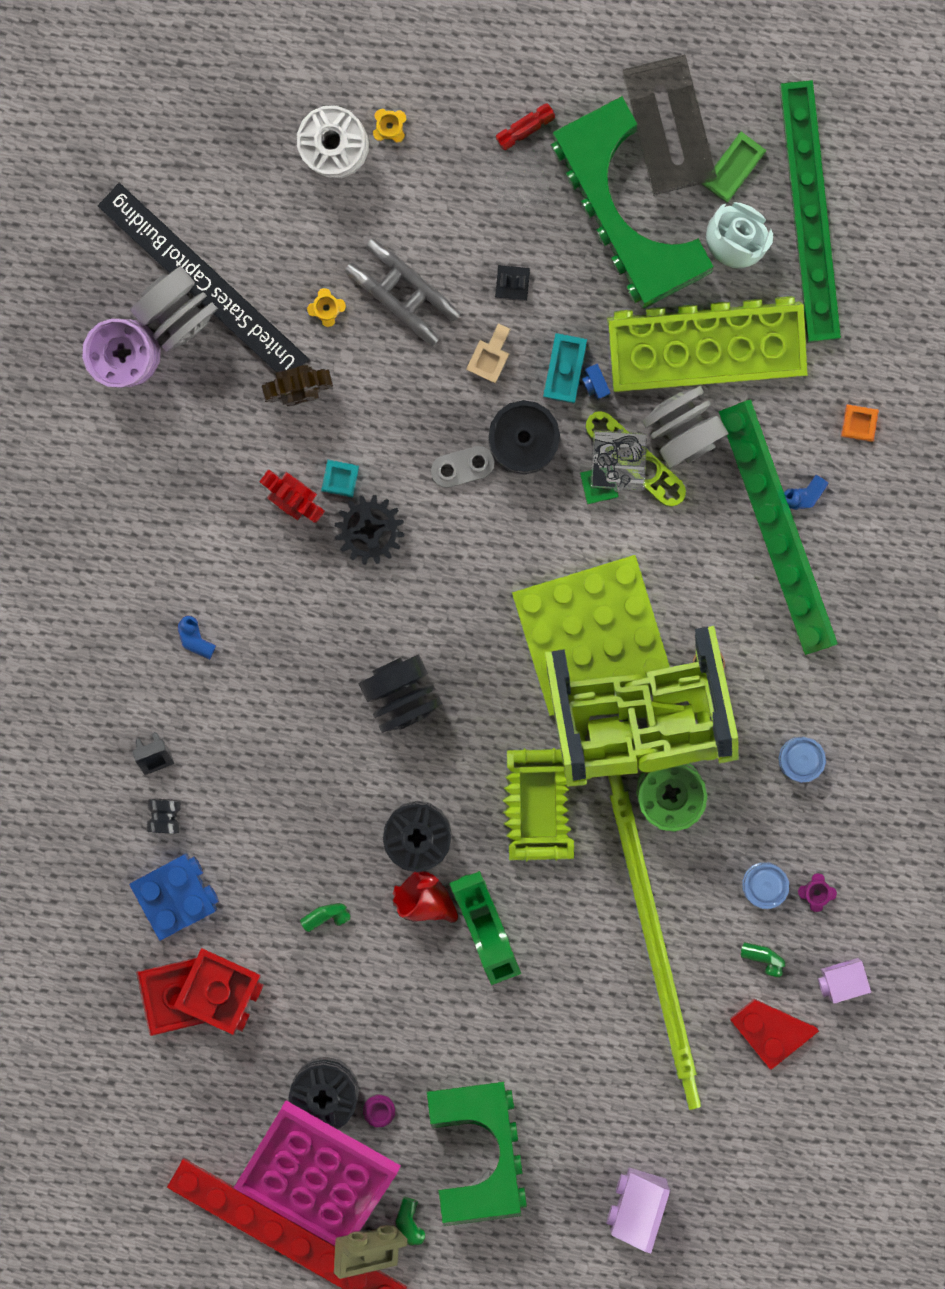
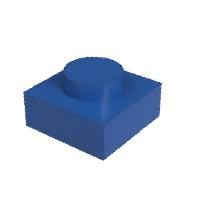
M598 363L586 368L585 374L587 377L582 378V382L589 397L595 394L597 401L608 397L611 392Z

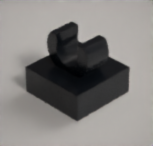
M498 265L495 299L527 301L530 268Z
M156 732L152 733L153 743L144 746L139 738L136 740L137 749L132 750L135 762L144 775L175 764L170 750Z

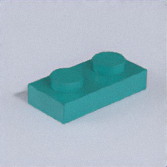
M555 333L543 398L575 404L587 339Z

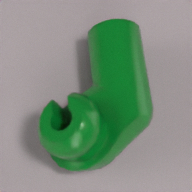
M342 903L319 906L301 918L300 922L305 931L311 932L331 918H333L337 926H341L350 920L351 915L346 910L347 906Z
M744 942L741 949V958L766 963L765 972L767 975L773 977L782 976L783 967H786L785 960L768 947Z
M404 1196L395 1225L408 1239V1245H420L424 1242L426 1235L425 1231L417 1227L413 1220L418 1201Z

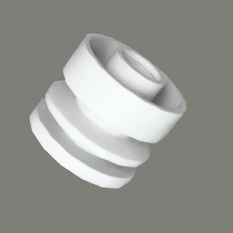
M322 106L311 111L302 120L297 132V148L302 160L317 174L327 178H344L355 173L364 164L369 152V138L363 124L349 110L339 106ZM333 135L340 136L339 146L336 149L328 150L326 148L327 140Z

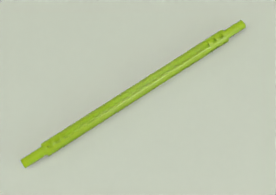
M621 775L608 776L612 795H609L620 835L670 1041L671 1052L677 1070V1077L682 1079L689 1110L701 1107L694 1078L697 1073L685 1030L629 793L624 790Z

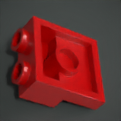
M201 948L173 1008L234 1036L236 1030L243 1032L250 1017V1014L245 1012L250 1000L254 1002L258 1000L264 984L259 982L260 974Z

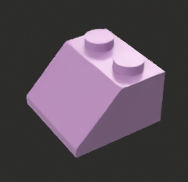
M629 1168L627 1175H620L616 1193L621 1195L618 1205H611L606 1224L611 1225L610 1231L612 1236L651 1254L670 1189L665 1178Z

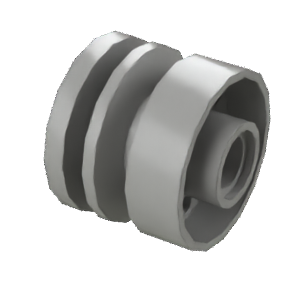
M182 266L175 269L168 276L163 274L140 294L142 298L130 309L144 327L156 320L161 323L153 337L155 340H158L167 332L171 335L161 346L166 352L186 344L207 325L213 313L218 309L212 302L201 311L197 306L207 297L204 292L192 299L187 296L195 282Z
M701 386L693 390L681 391L656 406L649 416L642 420L645 428L657 422L661 424L662 427L650 435L652 440L665 435L668 436L670 441L659 451L670 469L685 460L688 464L714 449V443L729 434L719 416H713L705 420L701 417V414L711 405L709 400L696 407L692 402L704 394Z

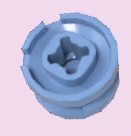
M803 736L794 737L786 741L781 747L778 757L779 766L783 774L801 783L810 782L819 777L826 764L825 752L821 745L814 739Z
M757 863L746 871L742 880V889L745 897L754 906L762 909H772L779 906L786 899L789 893V880L778 866L772 863Z

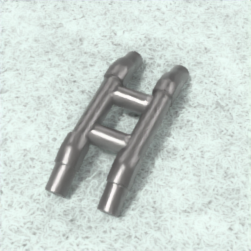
M372 238L367 243L366 248L392 270L380 283L355 263H350L346 267V274L371 293L430 346L435 345L439 340V336L416 316L414 312L426 299L451 322L460 316V311L390 249L375 238ZM401 278L416 289L404 305L389 293Z

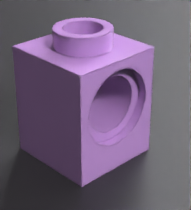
M859 958L821 969L823 977L818 978V983L823 997L829 996L833 1003L871 993L863 963Z

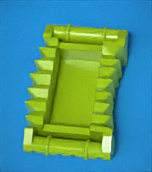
M524 748L523 750H507V768L511 773L506 775L505 778L511 783L503 788L510 795L502 799V801L509 806L503 811V814L509 818L503 824L511 829L506 834V837L512 839L508 844L509 861L525 860L528 862V860L557 861L574 859V840L567 835L572 829L565 825L569 818L563 815L569 811L563 806L568 801L564 794L569 791V788L565 786L566 778L561 749L526 750Z

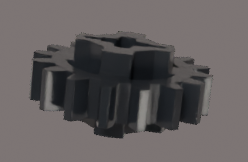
M363 495L359 496L360 504L358 505L348 501L350 511L347 513L340 510L339 514L344 520L343 522L335 523V527L342 529V533L336 535L335 539L345 541L340 550L345 552L350 549L352 551L350 556L352 561L358 556H362L363 565H367L369 558H373L376 564H380V556L383 554L388 559H391L392 556L389 551L391 547L400 549V545L395 542L396 538L405 536V533L397 530L398 526L404 524V520H395L394 518L399 512L398 508L389 511L387 509L389 500L385 499L382 504H378L377 495H373L370 502H366ZM370 508L382 511L389 519L378 520L372 516ZM359 512L360 520L356 527L348 529L351 518ZM371 521L373 526L378 525L380 527L385 525V527L379 528L378 531L374 532V538L369 539L366 534H355V532L365 528V522ZM391 531L389 541L380 549L379 540L383 533ZM360 539L367 543L369 552L356 548L351 541Z

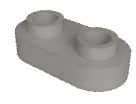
M475 446L442 455L433 462L431 475L436 484L445 488L485 478L492 472L495 463L494 457L487 448L482 446ZM477 456L482 457L485 461L482 468H475L472 464L473 458ZM444 465H450L453 468L454 472L450 477H445L441 474V468Z

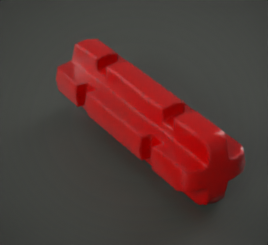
M548 103L543 104L536 109V113L533 114L531 112L510 125L511 129H504L496 135L499 146L503 150L509 149L515 145L516 140L520 142L539 130L541 124L544 123L546 125L553 121L555 113Z

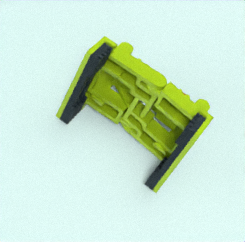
M715 626L695 629L697 662L647 672V678L637 674L570 682L565 649L545 652L547 674L567 787L587 785L586 780L592 777L638 773V768L642 772H653L702 760L709 761L718 758L719 764L739 760L738 733ZM684 701H688V702H689V705H684V706H683V705H676V704H675V703H680V702H684ZM607 714L619 715L614 717L589 720L590 716ZM636 718H646L648 728L638 729ZM628 719L629 721L620 722L619 720ZM587 728L589 730L590 741H585V736L587 735Z

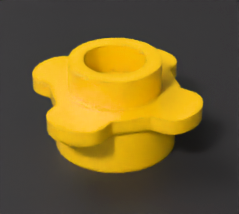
M385 109L377 110L374 115L377 120L376 129L373 131L374 138L377 141L392 139L396 143L403 141L405 138V134L402 131L403 123L406 121L405 113L401 110L396 112L386 111ZM388 123L393 124L391 129L387 128Z
M323 288L318 291V297H316L314 303L308 305L307 312L310 316L319 318L325 327H332L335 324L337 315L345 311L346 304L344 300L336 299L331 295L329 289ZM324 305H329L328 311L323 309Z

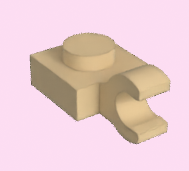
M498 323L489 344L481 340L479 341L466 370L496 384L509 356V353L501 349L510 329Z

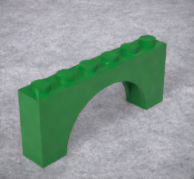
M623 96L554 131V143L550 144L556 159L559 162L565 161L569 169L565 174L573 190L579 188L584 199L580 202L588 218L594 216L599 228L596 229V233L604 247L609 245L615 256L611 257L614 268L619 275L624 273L630 283L626 286L630 298L634 304L640 302L642 308L645 309L712 274L714 266L699 238L682 244H664L652 241L633 230L615 208L608 186L609 166L619 146L628 137L637 132V122Z

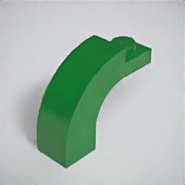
M478 871L471 875H465L451 882L452 892L467 923L491 986L522 974L481 872Z

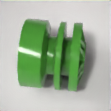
M684 764L653 772H642L638 777L636 794L641 812L649 823L659 829L673 832L687 829L696 823L705 811L707 802L705 783L692 764ZM671 784L673 788L679 787L675 791L676 797L674 799H670L668 795L662 796L666 792L665 786Z

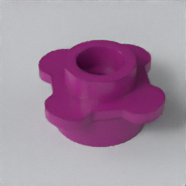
M816 873L812 875V879L808 884L801 885L798 888V895L800 898L807 900L813 912H820L823 910L824 905L836 898L837 891L834 887H829L822 874ZM815 890H820L819 896L814 894Z

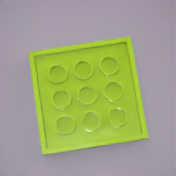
M636 555L512 592L549 716L554 715L545 652L565 649L570 682L637 674L647 678V672L670 667Z

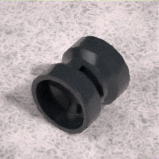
M149 799L148 809L151 812L152 818L147 821V832L179 833L180 823L175 819L181 809V800Z

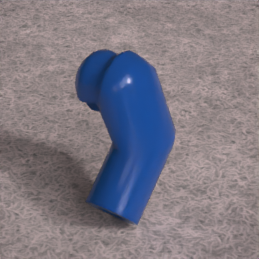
M815 475L807 488L787 489L784 494L789 508L798 510L813 507L829 483L820 476Z
M193 616L183 617L178 623V633L182 646L186 650L210 660L216 645L201 638L196 618Z

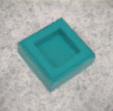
M327 459L321 491L353 498L359 466Z

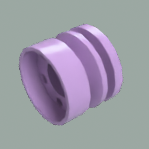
M109 319L98 323L89 331L83 343L82 358L86 370L101 384L107 387H132L146 382L155 373L160 363L161 348L158 340H155L153 337L154 333L148 326L144 327L141 322L128 319ZM124 347L125 349H131V355L126 356V362L124 357L118 356V351L123 350Z

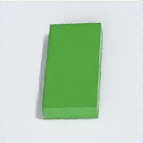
M740 132L702 182V185L728 203L767 150L743 132Z

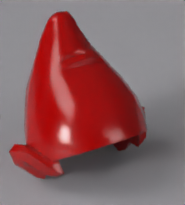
M427 871L413 872L401 886H394L393 906L397 907V912L403 919L411 922L442 919L450 923L458 920V912L448 890L433 874Z

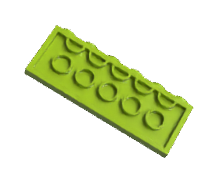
M793 296L777 297L774 304H763L762 299L744 300L743 306L730 307V302L711 303V309L698 310V305L678 306V312L667 313L665 307L648 308L644 315H633V310L614 311V317L607 318L613 392L808 376L804 304L800 301L795 302V297Z

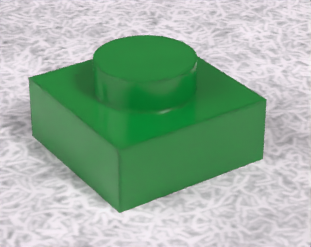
M600 468V470H602L605 473V476L607 477V468ZM593 470L579 473L587 505L619 497L617 486H593Z

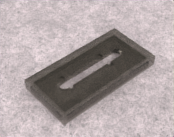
M686 55L622 69L633 117L637 122V134L653 196L716 181L717 175ZM658 85L664 86L668 93L684 157V162L680 165H675L671 160L654 93V88Z

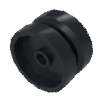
M526 400L509 403L499 410L490 424L488 435L490 452L498 465L510 473L521 475L536 473L546 467L555 456L560 440L558 423L552 413L539 403ZM527 431L530 434V440L527 443H521L518 440V434Z

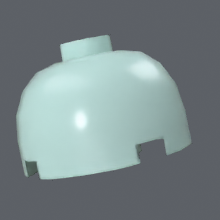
M734 202L732 206L725 207L726 204L721 205L707 226L706 243L709 251L722 264L732 268H745L756 264L773 243L772 229L768 232L764 225L766 221L764 216L748 205Z

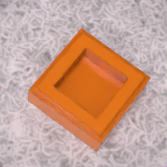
M847 404L841 437L874 442L879 410Z

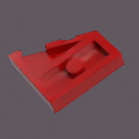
M755 998L730 1018L731 1022L770 1070L819 1032L814 1025L773 1008Z

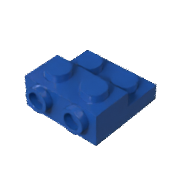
M187 853L129 884L159 941L217 910L215 904L219 902V899L211 885L205 887L199 876L204 873L199 861L195 856L190 858Z

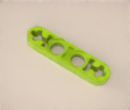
M603 411L591 414L585 425L586 433L594 442L595 433L592 431L594 428L592 420L595 418L599 421L605 418L608 421L605 427L611 433L617 428L621 433L630 434L610 414ZM642 446V454L645 455H642V458L637 462L621 460L633 459L632 453L629 457L618 458L619 465L639 466L644 461L654 463L657 471L652 479H644L639 473H633L638 472V469L625 470L634 479H644L643 484H640L663 505L673 507L684 500L686 488L683 482L644 446ZM607 447L605 449V452L607 453L608 451L613 450L614 447ZM662 472L668 475V478L663 480L668 486L671 487L676 484L679 487L677 490L679 498L677 500L674 498L666 500L663 497L666 491L660 485H658L656 490L650 486L659 480Z

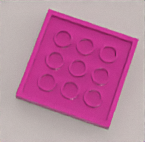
M285 1100L237 1180L234 1189L335 1245L336 1238L361 1230L397 1175L401 1165Z

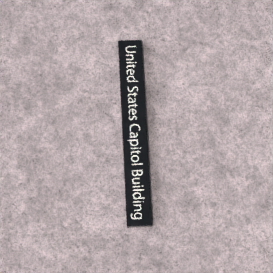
M118 183L98 204L99 209L168 273L182 266L195 282L189 292L194 297L204 292L207 297L201 303L206 307L213 302L218 308L213 314L276 373L305 365L309 361V358L121 183Z

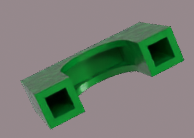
M504 1082L427 1092L432 1129L464 1124L477 1125L486 1129L494 1136L500 1149L498 1165L492 1175L485 1181L472 1186L438 1190L443 1226L522 1216L521 1208L527 1207L525 1187L518 1188L517 1175H521L523 1172L521 1156L514 1155L512 1142L519 1141L516 1122L510 1123L508 1110L514 1109L512 1090H505Z

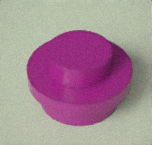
M373 1095L364 1104V1118L374 1127L387 1126L394 1119L395 1105L385 1095Z

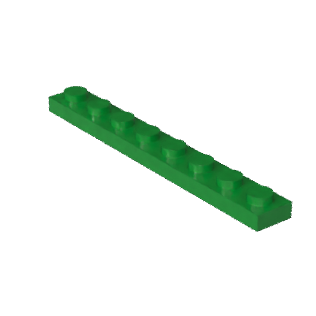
M813 80L781 83L779 89L807 343L839 340L841 333Z
M751 399L718 411L721 421L729 433L727 437L805 655L837 645L838 642Z

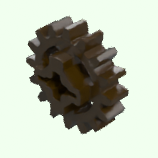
M302 365L277 372L274 381L266 382L265 385L261 386L265 402L273 403L280 401L283 405L289 407L319 399L318 393L333 387V382L329 369L316 371L312 370V367H308V365Z

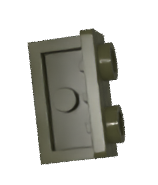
M382 1225L377 1229L352 1232L347 1236L338 1237L335 1240L334 1273L341 1279L397 1266L398 1249L406 1247L408 1239L394 1225Z

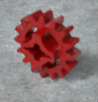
M268 469L259 481L271 491L267 499L297 521L304 515L309 520L317 523L325 512L313 501L317 494L288 472H285L281 478Z

